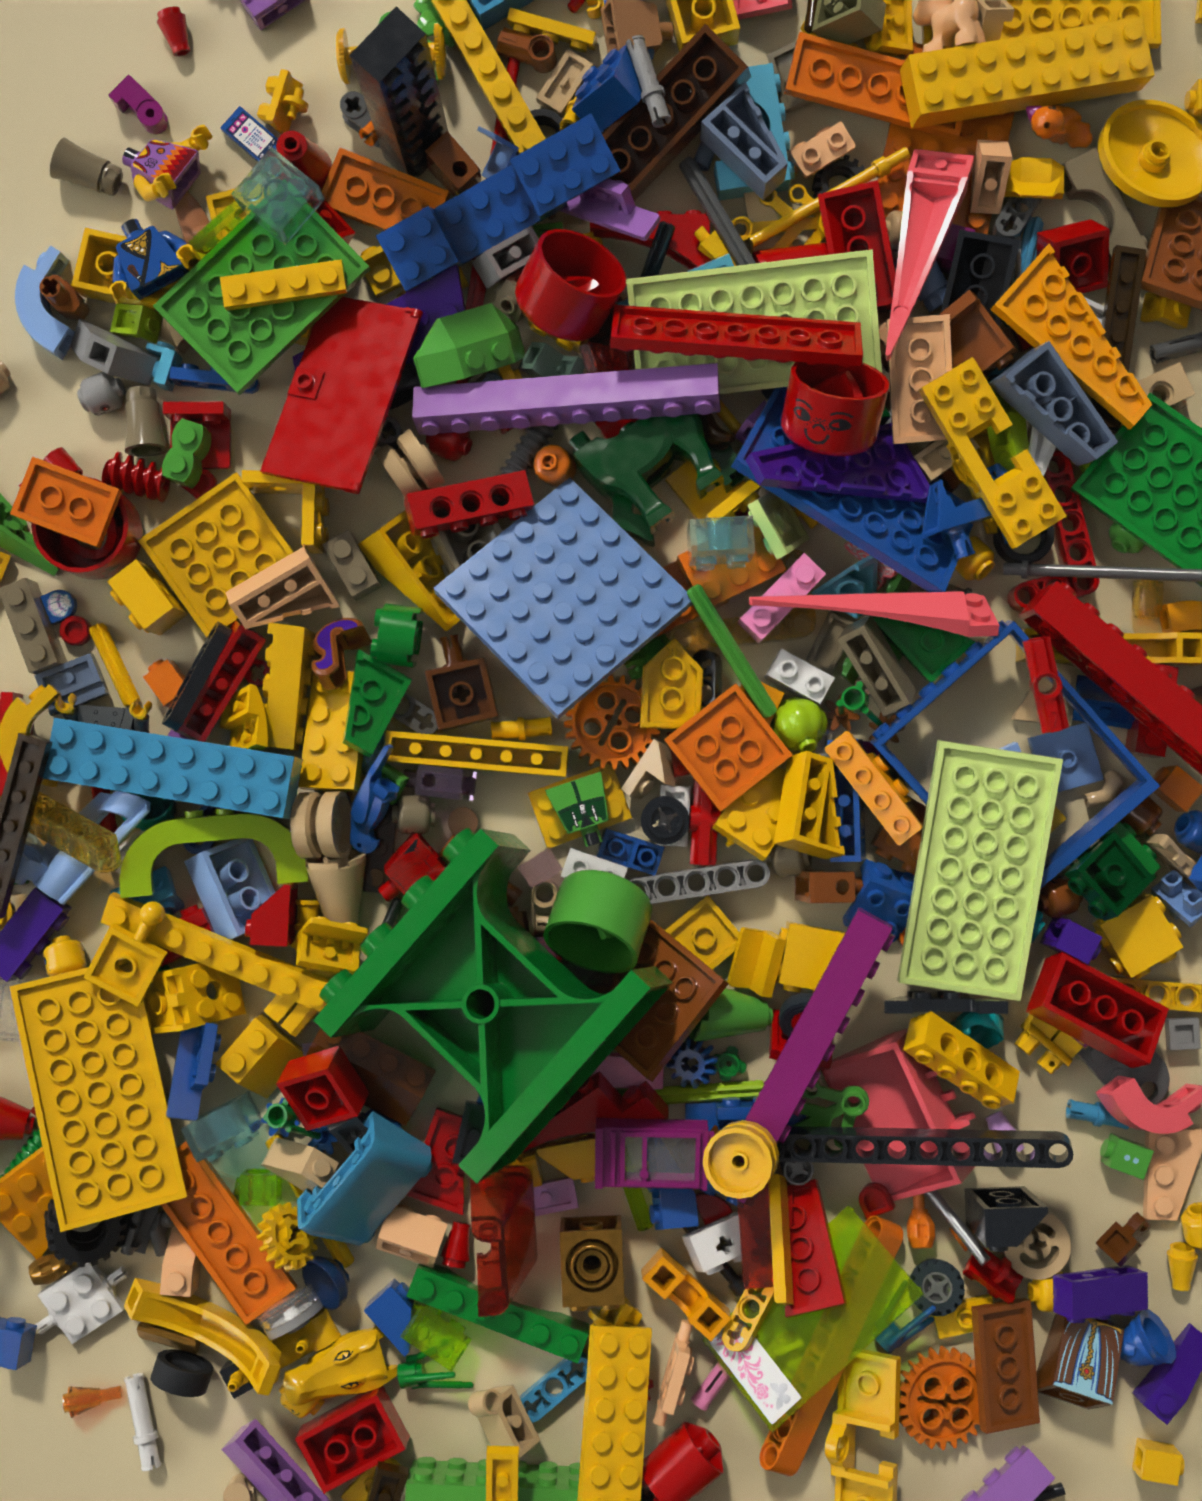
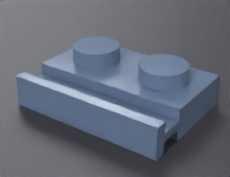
M92 653L34 675L38 686L43 685L46 687L49 684L53 685L61 693V698L66 703H69V694H75L77 701L74 707L109 694L104 685V679L95 656ZM55 701L48 707L50 716L61 713L55 708Z

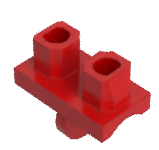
M982 1246L990 1256V1261L981 1266L971 1254L964 1267L963 1275L971 1281L976 1280L985 1286L987 1292L994 1298H1001L1008 1304L1012 1303L1023 1276L1011 1268L1012 1262L1006 1257L1000 1260Z

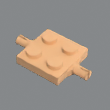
M685 1319L681 1320L679 1332L675 1334L659 1390L660 1399L657 1400V1409L653 1419V1423L659 1426H665L667 1415H674L676 1405H682L686 1387H683L684 1376H690L693 1368V1348L689 1347V1338L693 1325Z

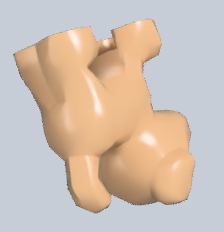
M976 0L918 1L913 12L914 22L918 26L931 25L933 32L932 41L924 45L923 52L954 47V39L956 47L986 42L984 32L978 21L979 6Z

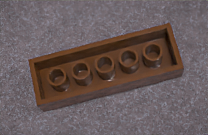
M706 24L657 75L659 85L664 87L666 93L664 100L672 118L671 122L667 124L665 118H663L665 126L660 128L654 127L648 107L640 99L636 106L616 120L603 134L621 171L610 179L626 183L631 190L634 201L701 131V121L745 81L747 82L751 78L748 66Z

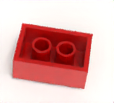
M381 1386L380 1388L358 1394L301 1425L295 1440L323 1494L376 1466L378 1461L383 1462L406 1450L410 1435L384 1386Z

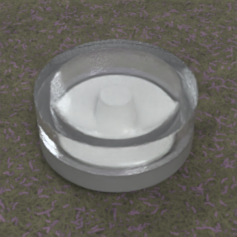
M307 1284L295 1289L286 1297L270 1306L257 1319L268 1339L273 1340L303 1328L310 1322L309 1319L322 1309L323 1304L312 1284Z

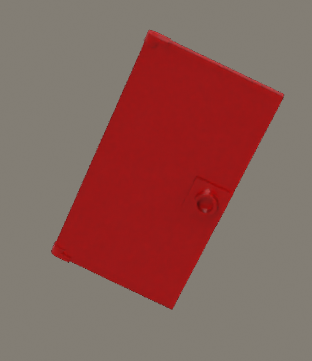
M342 297L312 328L300 364L296 368L287 392L286 402L260 472L266 475L343 490L352 494H360L423 312L410 307L402 308Z

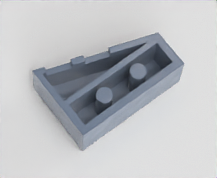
M745 81L701 121L700 140L764 200L785 181L788 163L772 132L768 130L762 118V113L759 107H756Z

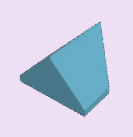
M869 555L810 593L813 595L877 593L878 560ZM845 612L856 619L864 615Z

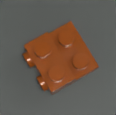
M910 798L911 801L906 805L923 826L926 806ZM881 824L870 843L877 848L874 853L887 861H891L892 858L897 859L903 863L901 869L915 876L922 829L903 844L897 845Z

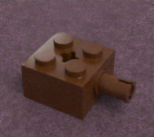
M459 634L450 635L452 648L447 636L440 638L446 664L443 667L425 671L438 730L443 732L500 718L486 659L481 657L469 661L464 660L459 642ZM461 687L470 692V695L466 697V701L463 703L459 698H455V695L460 693L459 688Z

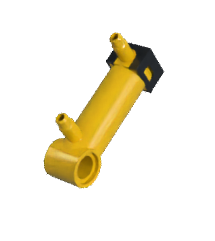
M322 1308L300 1330L271 1340L282 1353L279 1359L280 1370L313 1351L317 1352L326 1348L341 1336L327 1308ZM231 1360L224 1364L219 1373L234 1399L253 1389L245 1374Z

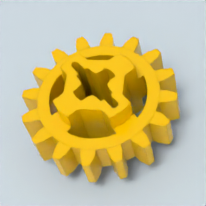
M290 1202L283 1205L277 1204L262 1214L263 1221L257 1224L262 1233L257 1235L256 1239L263 1241V1245L259 1250L260 1252L267 1251L266 1261L274 1260L275 1269L284 1267L285 1272L293 1269L296 1271L306 1266L307 1261L314 1259L312 1253L317 1251L318 1247L313 1243V1240L319 1237L309 1235L298 1229L297 1206L292 1208Z

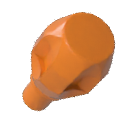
M923 1193L912 1196L913 1209H911V1214L907 1221V1237L912 1248H932L935 1240V1224L930 1213H928V1209H925V1196Z

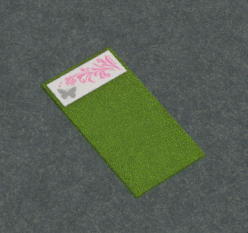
M849 1205L828 1223L847 1304L786 1318L785 1306L787 1305L773 1302L753 1343L744 1352H735L726 1348L722 1341L724 1328L711 1342L706 1337L702 1339L704 1345L708 1347L771 1432L776 1431L924 1295L921 1287L917 1286L855 1213L854 1208H851ZM770 1278L764 1282L761 1292L755 1291L752 1295L759 1296L765 1301L767 1296L761 1295L766 1286L772 1287L773 1282L770 1281ZM755 1300L747 1302L745 1305L747 1317L752 1319L759 1314V1304ZM740 1318L738 1319V1323H742L743 1326L739 1332L733 1331L731 1334L735 1339L734 1345L736 1342H743L744 1338L740 1336L744 1326L751 1328L752 1324L746 1323Z

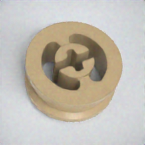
M1050 1212L1041 1220V1223L1048 1225L1049 1229L1047 1232H1042L1035 1227L1032 1233L1018 1247H1008V1251L1000 1252L1003 1258L1006 1257L1012 1262L1011 1267L1026 1278L1035 1280L1050 1278L1060 1272L1069 1259L1071 1252L1069 1233L1064 1224ZM1032 1234L1039 1239V1241L1035 1242L1036 1251L1029 1246V1244L1033 1243ZM1037 1252L1044 1258L1037 1262H1025L1019 1259V1255L1026 1253L1030 1258L1038 1260Z

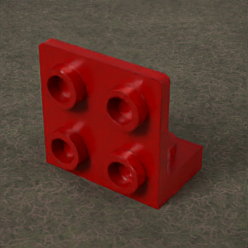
M223 401L163 402V414L170 420V449L172 448L173 430L176 424L183 418L203 425L211 433V446L208 454L201 461L202 468L229 469L231 467V409Z

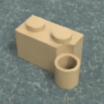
M514 1385L475 1391L469 1397V1410L472 1415L478 1418L491 1446H519V1458H521L540 1441Z

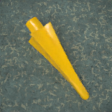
M701 226L694 233L695 237L701 242L697 249L711 260L728 253L716 230L709 234Z

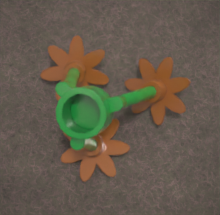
M862 679L855 681L854 684L856 686L846 688L838 696L836 703L830 700L825 701L827 708L831 710L825 713L827 720H832L831 731H835L840 723L846 731H850L851 724L849 720H859L861 716L857 713L861 712L872 721L869 723V727L873 730H876L885 722L889 725L897 718L894 713L888 719L881 712L878 718L868 708L869 696L871 694ZM872 734L869 737V741H871L874 738ZM895 734L890 740L894 743H899V738Z

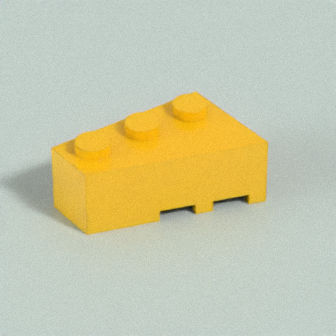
M810 751L792 755L787 759L774 838L775 845L825 860L845 855L844 846H840L838 827L841 826V819L836 815L834 798L838 796L833 759Z

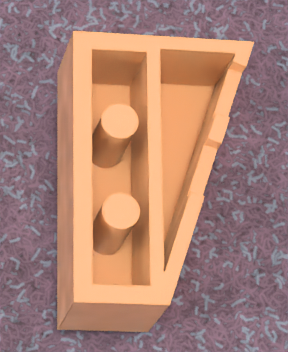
M305 547L300 548L225 592L230 607L245 629L265 625L268 622L284 620L283 618L289 616L312 614V611L327 607L331 609L340 607L333 591Z

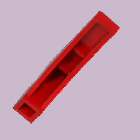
M689 210L685 214H673L671 211L656 212L659 214L661 221L675 226L666 256L689 270L712 261L697 249L701 242L694 235L701 226L710 234V221L706 213L702 214L700 210ZM590 222V232L594 233V237L632 242L651 248L658 228L657 225L646 241H642Z
M599 1071L587 1079L523 1153L545 1142L565 1136L595 1132L596 1118L669 1119L668 1105L647 1081L639 1086L630 1087L621 1096Z

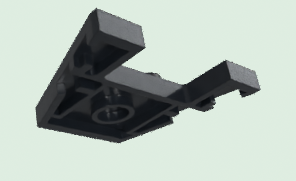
M907 991V996L884 1000V1013L913 1014V1012L932 1011L1008 1014V1001L962 997V992L937 991V997H931V992Z

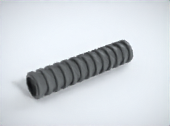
M559 425L531 426L526 428V435L520 437V444L516 443V451H511V458L506 459V466L500 468V475L525 470L528 476V469H533V461L537 452L544 445L547 446L549 444L548 438L554 436L553 430H558ZM501 495L492 496V501L496 505H506V501Z

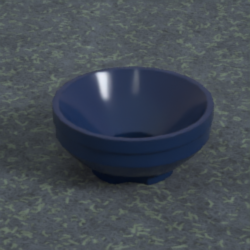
M315 1256L313 1260L307 1261L306 1266L302 1267V1276L307 1289L316 1301L315 1297H319L323 1307L336 1310L347 1299L348 1283L350 1281L349 1274L345 1271L343 1264L337 1259L332 1260L322 1256Z

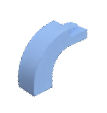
M50 245L48 250L39 256L35 270L26 265L22 267L15 288V304L19 319L28 334L47 351L63 360L70 349L75 332L54 318L50 309V303L41 293L39 285L45 277L51 275L61 276L69 260L59 250Z

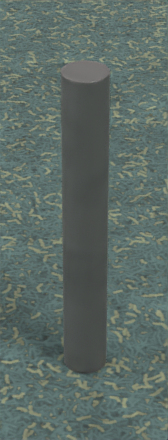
M938 1190L925 1193L979 1264L983 1266L989 1262L990 1256Z

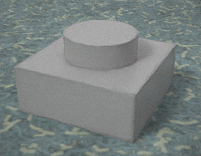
M1166 1018L1167 1049H1201L1199 1018Z

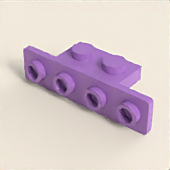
M608 179L567 202L569 206L560 210L566 214L642 241H646L661 221L659 214L635 206L631 190L626 183Z

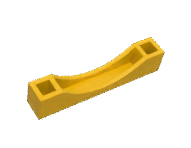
M1022 629L1029 638L1039 637L1032 629ZM1124 633L1123 638L1131 645L1136 644L1143 648L1148 654L1146 658L1152 663L1168 666L1202 665V633ZM1016 644V662H1026L1025 653ZM1053 648L1056 663H1071Z

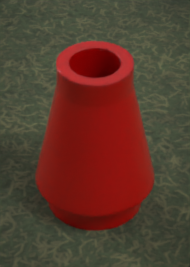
M176 6L160 10L157 13V24L172 49L173 55L183 56L188 54L191 50L188 43L185 14L181 13L180 7Z
M453 1221L451 1231L440 1254L443 1257L442 1265L465 1269L466 1262L470 1261L471 1224Z

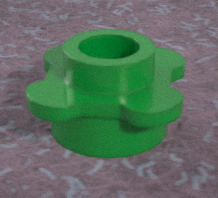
M728 1046L725 1052L713 1055L718 1056V1062L712 1065L716 1066L719 1078L722 1081H730L731 1077L737 1073L742 1074L746 1071V1063L739 1058L738 1049L735 1046ZM727 1061H730V1062L732 1063V1065H731V1066H727V1065H726V1062H727Z

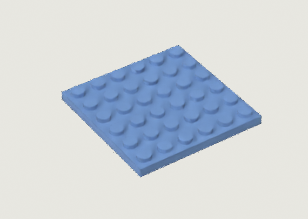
M571 478L564 481L533 506L531 510L527 511V517L521 516L434 587V593L558 720L692 606V601L688 597L687 591Z

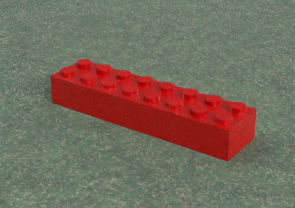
M1056 581L1040 589L1017 617L1039 636L1049 635L1054 649L1202 775V705L1194 699L1196 695L1186 686L1177 685L1171 679L1172 675L1166 668L1159 664L1155 666L1146 658L1148 654L1143 648L1136 644L1131 645L1123 638L1124 633L1112 623H1105L1099 617L1100 612L1089 603L1083 604L1076 598V592L1071 586L1064 582L1060 584Z

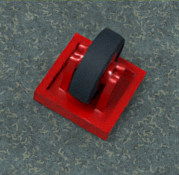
M813 993L792 995L784 1001L780 1010L772 1009L773 1020L770 1025L769 1059H778ZM832 1054L827 1062L821 1060L818 1067L830 1069Z

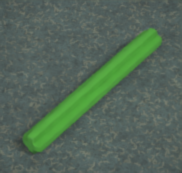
M699 584L694 585L687 590V595L692 601V605L763 718L772 716L777 712L775 704L702 586Z

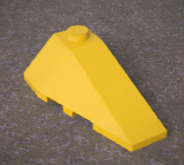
M404 510L357 545L380 574L419 608H422L445 631H448L460 619L434 593V587L446 578L441 567L444 565V562L440 555H436L431 544L432 538L422 539L421 535L412 537L406 510Z

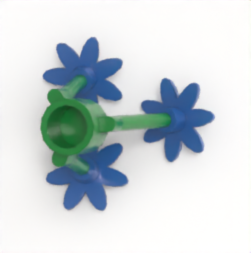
M281 1098L277 1104L267 1103V1111L261 1122L270 1126L268 1132L270 1136H273L279 1129L286 1138L289 1136V1132L298 1133L313 1138L308 1143V1146L317 1147L316 1149L323 1153L325 1150L328 1154H333L334 1148L332 1143L338 1142V1140L329 1132L327 1125L320 1127V1129L316 1128L307 1131L305 1128L299 1127L300 1123L296 1120L297 1115L286 1098Z

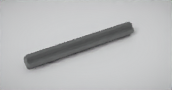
M690 156L686 157L680 162L679 168L737 266L755 264L756 262L696 160Z

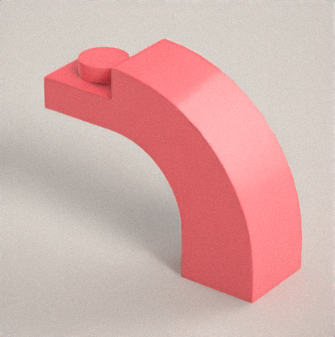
M1117 1076L1095 1092L1105 1109L1117 1121L1133 1129L1158 1134L1179 1132L1193 1125L1194 1123L1188 1114L1197 1111L1202 1106V1086L1187 1083L1164 1101L1155 1105L1146 1098L1135 1078Z

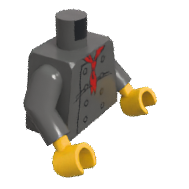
M70 693L68 696L69 703L62 700L61 694L58 695L55 701V708L63 713L62 715L66 720L150 733L148 712L153 706L150 701L146 702L144 708L139 706L138 698L133 701L129 708L78 705V708H75L74 705L77 697L73 693Z

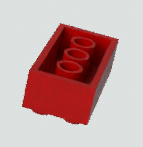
M1063 951L1045 959L1026 1012L1129 1068L1151 1064L1169 1008Z

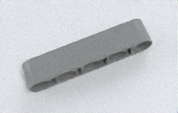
M749 859L634 877L629 879V881L634 884H641L645 888V893L650 899L651 904L761 887L768 882L770 870L765 862L758 859ZM752 865H760L762 867L763 876L758 881H751L748 878L747 872ZM724 869L731 870L734 876L732 883L728 886L720 885L717 880L719 872ZM700 874L703 877L704 885L700 890L693 891L688 887V879L691 875ZM663 879H670L674 882V890L669 895H662L658 892V884Z

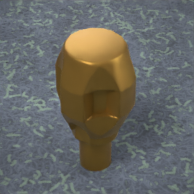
M54 1254L40 1257L28 1266L31 1281L34 1285L49 1284L57 1281L67 1274L69 1270H72V1267L76 1266L77 1262H73L70 1266L65 1264L64 1258L58 1260Z

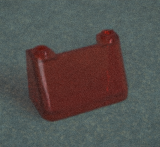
M520 1165L508 1166L477 1184L470 1178L472 1233L477 1240L491 1243L490 1250L483 1255V1252L477 1253L479 1317L495 1316L505 1312L537 1261L533 1176L527 1167Z

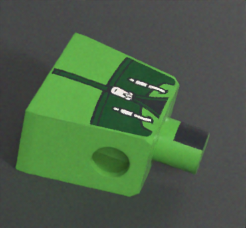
M601 772L545 790L568 834L580 830L585 847L603 842L597 824L606 822L609 819Z

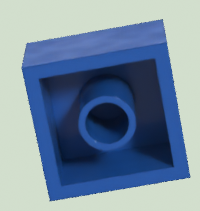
M626 45L619 51L616 48L611 50L603 59V64L598 68L592 66L582 77L584 83L575 93L577 98L572 111L580 119L592 113L602 132L639 103L642 90Z

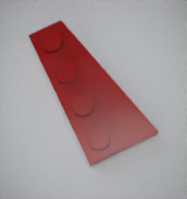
M812 1179L804 1185H788L794 1305L785 1306L786 1318L847 1304L819 1182L817 1179Z

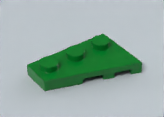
M873 616L881 632L928 683L935 681L948 665L956 661L975 643L974 640L948 631Z
M358 650L356 655L342 743L370 758L412 679L384 663L377 662V659L361 650Z

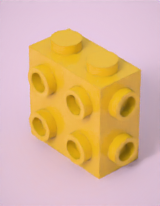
M1142 893L1118 917L1106 921L1098 919L1092 923L1096 930L1094 933L1102 936L1099 944H1101L1102 948L1106 947L1111 956L1108 959L1109 963L1118 975L1122 974L1129 978L1134 977V979L1144 977L1151 972V966L1158 962L1164 964L1173 960L1177 956L1176 952L1184 948L1179 940L1182 938L1180 931L1175 924L1168 922L1164 915L1166 908L1157 896L1154 897L1152 894Z
M787 921L786 928L781 927L779 932L780 938H784L787 941L776 979L779 984H783V990L800 993L801 988L812 989L814 992L845 932Z

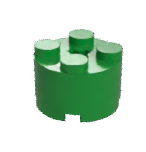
M385 603L383 609L377 608L374 626L379 627L377 639H372L370 656L377 657V662L415 668L417 662L411 660L413 654L419 655L423 631V621H417V614H423V609Z

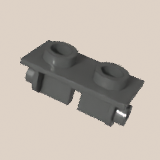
M160 1205L125 1214L127 1229H125L126 1236L124 1241H119L122 1254L133 1255L134 1251L142 1254L146 1253L150 1240L148 1231L158 1213Z

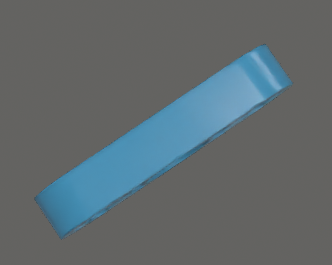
M582 1352L577 1363H584L583 1372L574 1371L570 1375L572 1383L569 1384L566 1375L572 1370V1361L564 1358L521 1394L520 1400L524 1408H526L527 1400L530 1403H534L539 1398L538 1390L541 1391L543 1396L537 1403L536 1412L532 1409L526 1411L532 1423L540 1420L586 1381L588 1361L586 1353ZM551 1379H557L563 1384V1390L558 1394H551L546 1389V1383Z

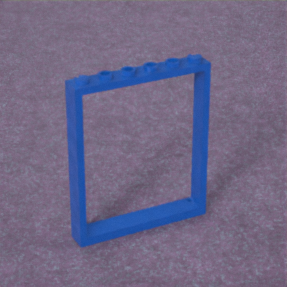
M1003 620L999 621L998 636H989L982 643L976 641L965 651L967 656L960 663L957 664L954 661L941 672L944 677L936 684L930 682L924 686L918 693L920 695L919 699L912 705L909 704L897 710L895 713L897 718L889 725L886 722L883 723L872 733L874 738L870 743L926 806L929 793L888 749L885 743L1008 635L1024 652L1022 641L1030 638L1015 621L1007 620L1005 623ZM1059 671L1058 676L1062 681L1063 697L1136 778V781L1046 857L1041 888L1160 787ZM1046 677L1053 685L1052 678Z

